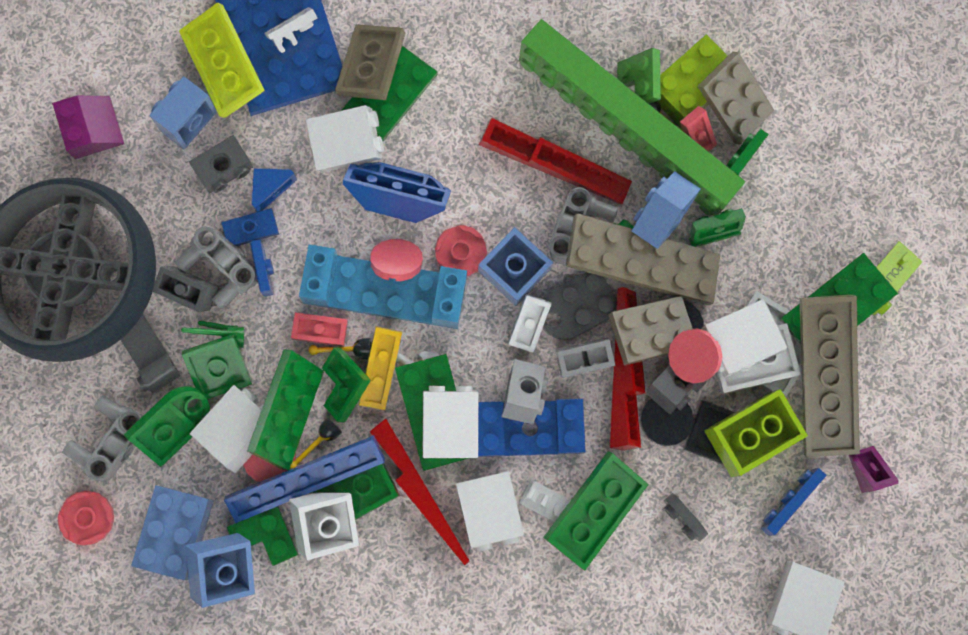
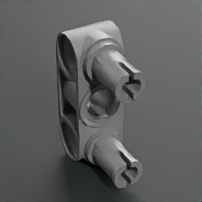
M577 187L572 189L557 218L554 233L550 240L549 250L552 260L558 264L566 263L568 251L564 254H558L554 249L558 245L569 247L573 218L577 213L589 217L594 215L614 222L618 207L598 201L597 197H594L593 194H590L584 188ZM577 198H582L586 201L580 207L575 206L572 202Z
M204 226L197 229L194 237L191 239L192 241L189 243L191 246L175 261V264L182 271L187 272L201 257L205 258L207 256L209 261L228 277V283L212 298L213 302L221 309H224L239 293L241 295L244 292L246 293L258 283L255 267L233 243L211 227ZM211 232L214 238L213 242L209 246H205L203 236ZM244 269H248L251 272V279L247 283H242L240 280V273Z
M102 395L95 403L94 408L113 420L112 427L102 437L95 451L90 452L71 440L66 444L62 453L81 465V469L90 479L106 482L114 477L135 448V445L124 435L128 431V420L132 417H136L139 420L143 415L130 407H121ZM104 462L106 471L103 475L98 476L96 474V466Z

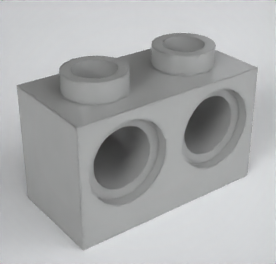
M607 338L555 350L560 375L563 378L615 366L610 340Z

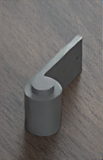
M142 314L135 326L121 339V342L139 369L138 383L145 392L150 390L154 393L181 375L147 319Z

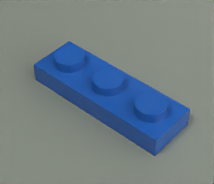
M815 468L811 471L809 469L805 470L797 479L800 484L794 491L789 489L781 497V506L776 511L772 509L763 518L765 524L761 529L768 536H775L827 475L820 468Z

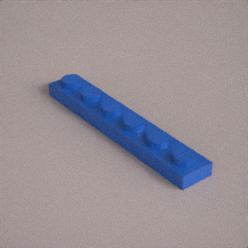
M373 435L226 495L224 502L235 523L287 503L289 499L304 496L385 462V458Z

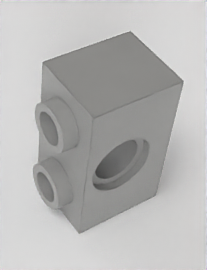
M514 359L508 379L502 412L503 418L533 424L536 415H542L545 400L540 398L541 393H545L548 384V378L544 377L546 366Z

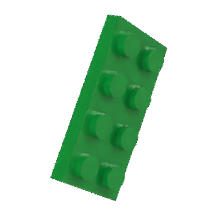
M402 46L386 100L352 97L341 111L365 105L372 108V111L376 112L379 126L376 127L377 135L384 141L436 78L438 72Z
M862 253L807 298L839 295L857 296L858 326L895 297L898 292L866 254ZM799 303L780 318V321L783 324L787 323L790 333L801 345Z
M283 349L247 452L280 469L290 470L324 373L321 368L294 351Z
M447 354L395 367L423 471L469 459L423 458V391H429V386H445V391H456Z
M607 451L543 538L585 571L649 484L616 455Z

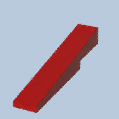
M491 118L478 144L620 205L623 204L632 184L631 180L541 137L536 139L494 118Z
M625 287L618 288L617 311L636 307V292ZM615 338L610 448L625 451L641 448L636 396L646 394L643 361L624 365Z
M385 418L369 432L372 436L374 435L379 445L402 471L403 474L395 481L460 561L466 565L470 560L388 420Z

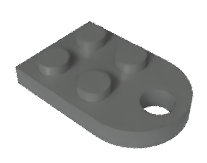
M585 272L548 292L543 300L551 302L548 314H558L561 322L557 326H550L545 320L543 330L553 338L569 340L609 320L608 315L611 312L617 311V299L605 277Z

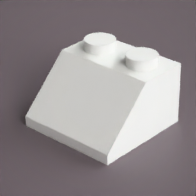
M312 493L289 499L297 549L306 560L359 546L350 493Z

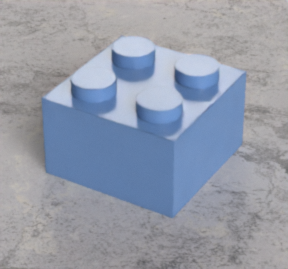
M183 76L180 81H176L171 85L169 93L163 100L155 103L149 116L164 135L185 150L217 113V110L209 95Z
M675 171L668 179L663 177L656 188L653 187L646 196L645 201L647 203L645 207H641L633 220L637 223L632 232L658 249L678 227L701 189Z
M514 227L480 262L478 272L517 306L525 295L551 270L554 262Z
M239 533L185 545L190 598L200 607L204 608L255 594L251 543L248 539Z

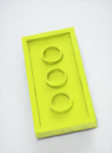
M217 2L179 30L220 117L226 118L265 91L222 4Z

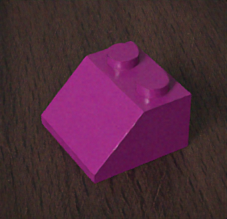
M76 95L52 103L66 151L75 160L125 144L110 96Z

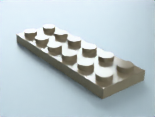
M577 213L573 218L565 266L672 296H682L683 299L701 304L711 305L714 304L721 254L666 239L657 249L633 233L631 228Z
M839 295L800 298L803 428L808 435L804 438V455L808 458L860 454L857 296Z

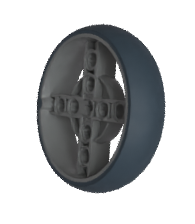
M67 177L44 180L31 184L11 195L0 205V341L12 350L32 359L68 362L96 355L121 340L135 326L144 313L151 298L156 277L155 247L148 226L139 212L117 191L100 183L81 178ZM60 204L54 231L38 238L29 250L9 248L19 231L32 218L42 211ZM95 204L110 211L120 222L128 242L129 263L103 260L99 249L89 238ZM78 213L77 219L72 222L73 216ZM72 239L71 245L66 248L67 242ZM16 258V263L12 266V262ZM41 262L40 268L36 270L37 264ZM92 268L91 274L86 277L87 270ZM117 271L116 278L111 281V275ZM2 275L24 278L26 287L38 300L31 336L23 332L13 322L7 312L2 295ZM98 288L121 291L115 304L99 322L88 330L67 338L73 307L88 301L97 292ZM61 290L60 297L55 300L56 293ZM55 316L54 324L49 326L51 318Z

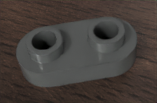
M671 493L664 500L666 506L663 509L673 520L678 518L684 525L681 530L691 541L696 539L700 542L708 535L703 525L675 494Z

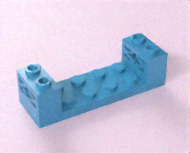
M309 244L299 297L303 304L458 329L467 280V270L441 266L440 272L421 269L419 274L405 281H396V279L392 278L385 280L374 273L371 268V261L338 256L335 248Z

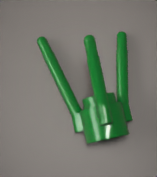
M200 320L198 321L199 326L213 329L181 328V332L222 337L234 334L239 348H244V327H238V325H224Z

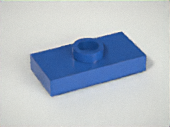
M272 208L221 222L225 238L235 246L279 235Z
M261 240L251 241L250 246L259 290L265 297L274 295L270 275L274 274L271 259H266L264 245Z

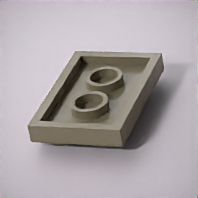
M356 24L335 89L337 94L347 97L386 100L406 34L404 29L400 27Z
M732 51L697 86L732 141L738 145H741L748 135L752 134L774 111L739 52Z
M682 296L614 311L608 315L624 365L668 355L670 344L675 336L683 331L693 329Z

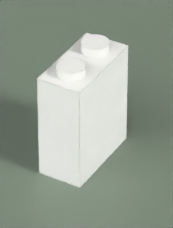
M365 105L306 119L316 171L328 172L349 167L350 164L359 165L382 159L381 152H384V145L381 137L377 135L376 127L379 126L376 112L372 111V108Z
M764 299L706 324L701 329L709 332L721 346L723 357L718 373H722L724 378L781 353L788 348Z
M235 385L229 389L190 433L218 461L234 473L252 455L247 452L264 405L262 404L259 407L254 403L257 399L255 395L246 388L241 391Z
M429 386V391H423V458H478V392L472 391V386H456V391H445V386Z
M509 471L456 484L470 548L476 547L477 552L493 549L492 543L503 541L504 546L519 542L518 537L524 536Z
M787 561L766 623L773 626V632L781 635H789V632L795 635H827L845 582L798 563Z

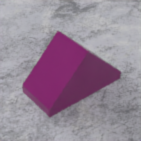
M874 446L861 449L860 454L849 455L861 493L873 492L899 484L898 478Z

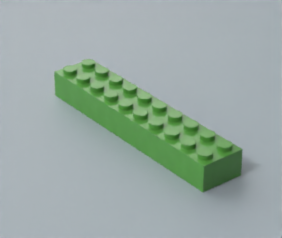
M540 19L521 41L519 60L521 61V66L530 73L532 71L540 76L541 82L546 87L555 88L560 92V97L566 103L576 105L586 119H593L599 124V128L606 135L616 137L622 148L629 152L632 150L639 156L642 164L656 169L661 179L663 177L668 179L675 171L699 187L701 190L694 201L700 205V210L706 215H719L746 182L544 20Z

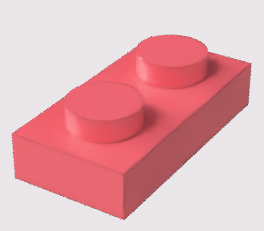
M698 106L680 121L683 132L708 152L717 146L707 112L704 108Z
M295 312L291 339L344 347L348 320Z

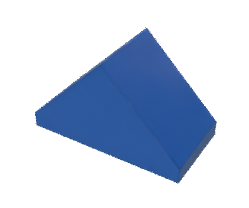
M254 168L252 206L256 212L267 208L297 181L291 169Z

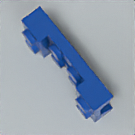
M583 399L545 401L542 415H536L534 423L537 425L538 430L533 436L524 434L522 426L525 422L502 417L503 401L478 402V457L584 454L586 452Z

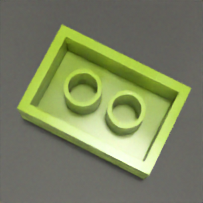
M707 34L660 75L661 100H658L661 108L681 129V120L698 106L705 109L709 105L697 86L728 56Z
M781 389L767 393L704 430L730 477L742 476L808 436Z

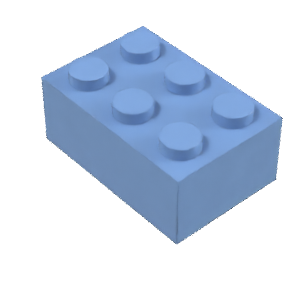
M155 485L131 566L181 580H189L185 545L203 540L214 500Z

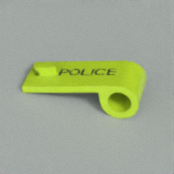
M898 241L876 267L898 292L922 261L904 244ZM888 301L872 315L875 316L879 313L882 316L892 304Z

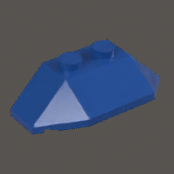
M382 162L364 163L361 165L350 164L343 179L345 188L365 210L413 223H418L445 211L451 194L449 188L444 187L441 182L431 175Z

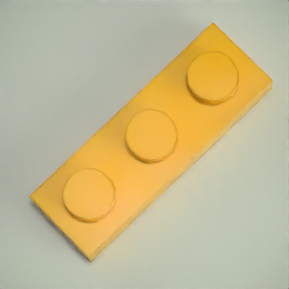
M375 326L365 372L371 382L359 400L360 406L380 410L386 409L402 331Z

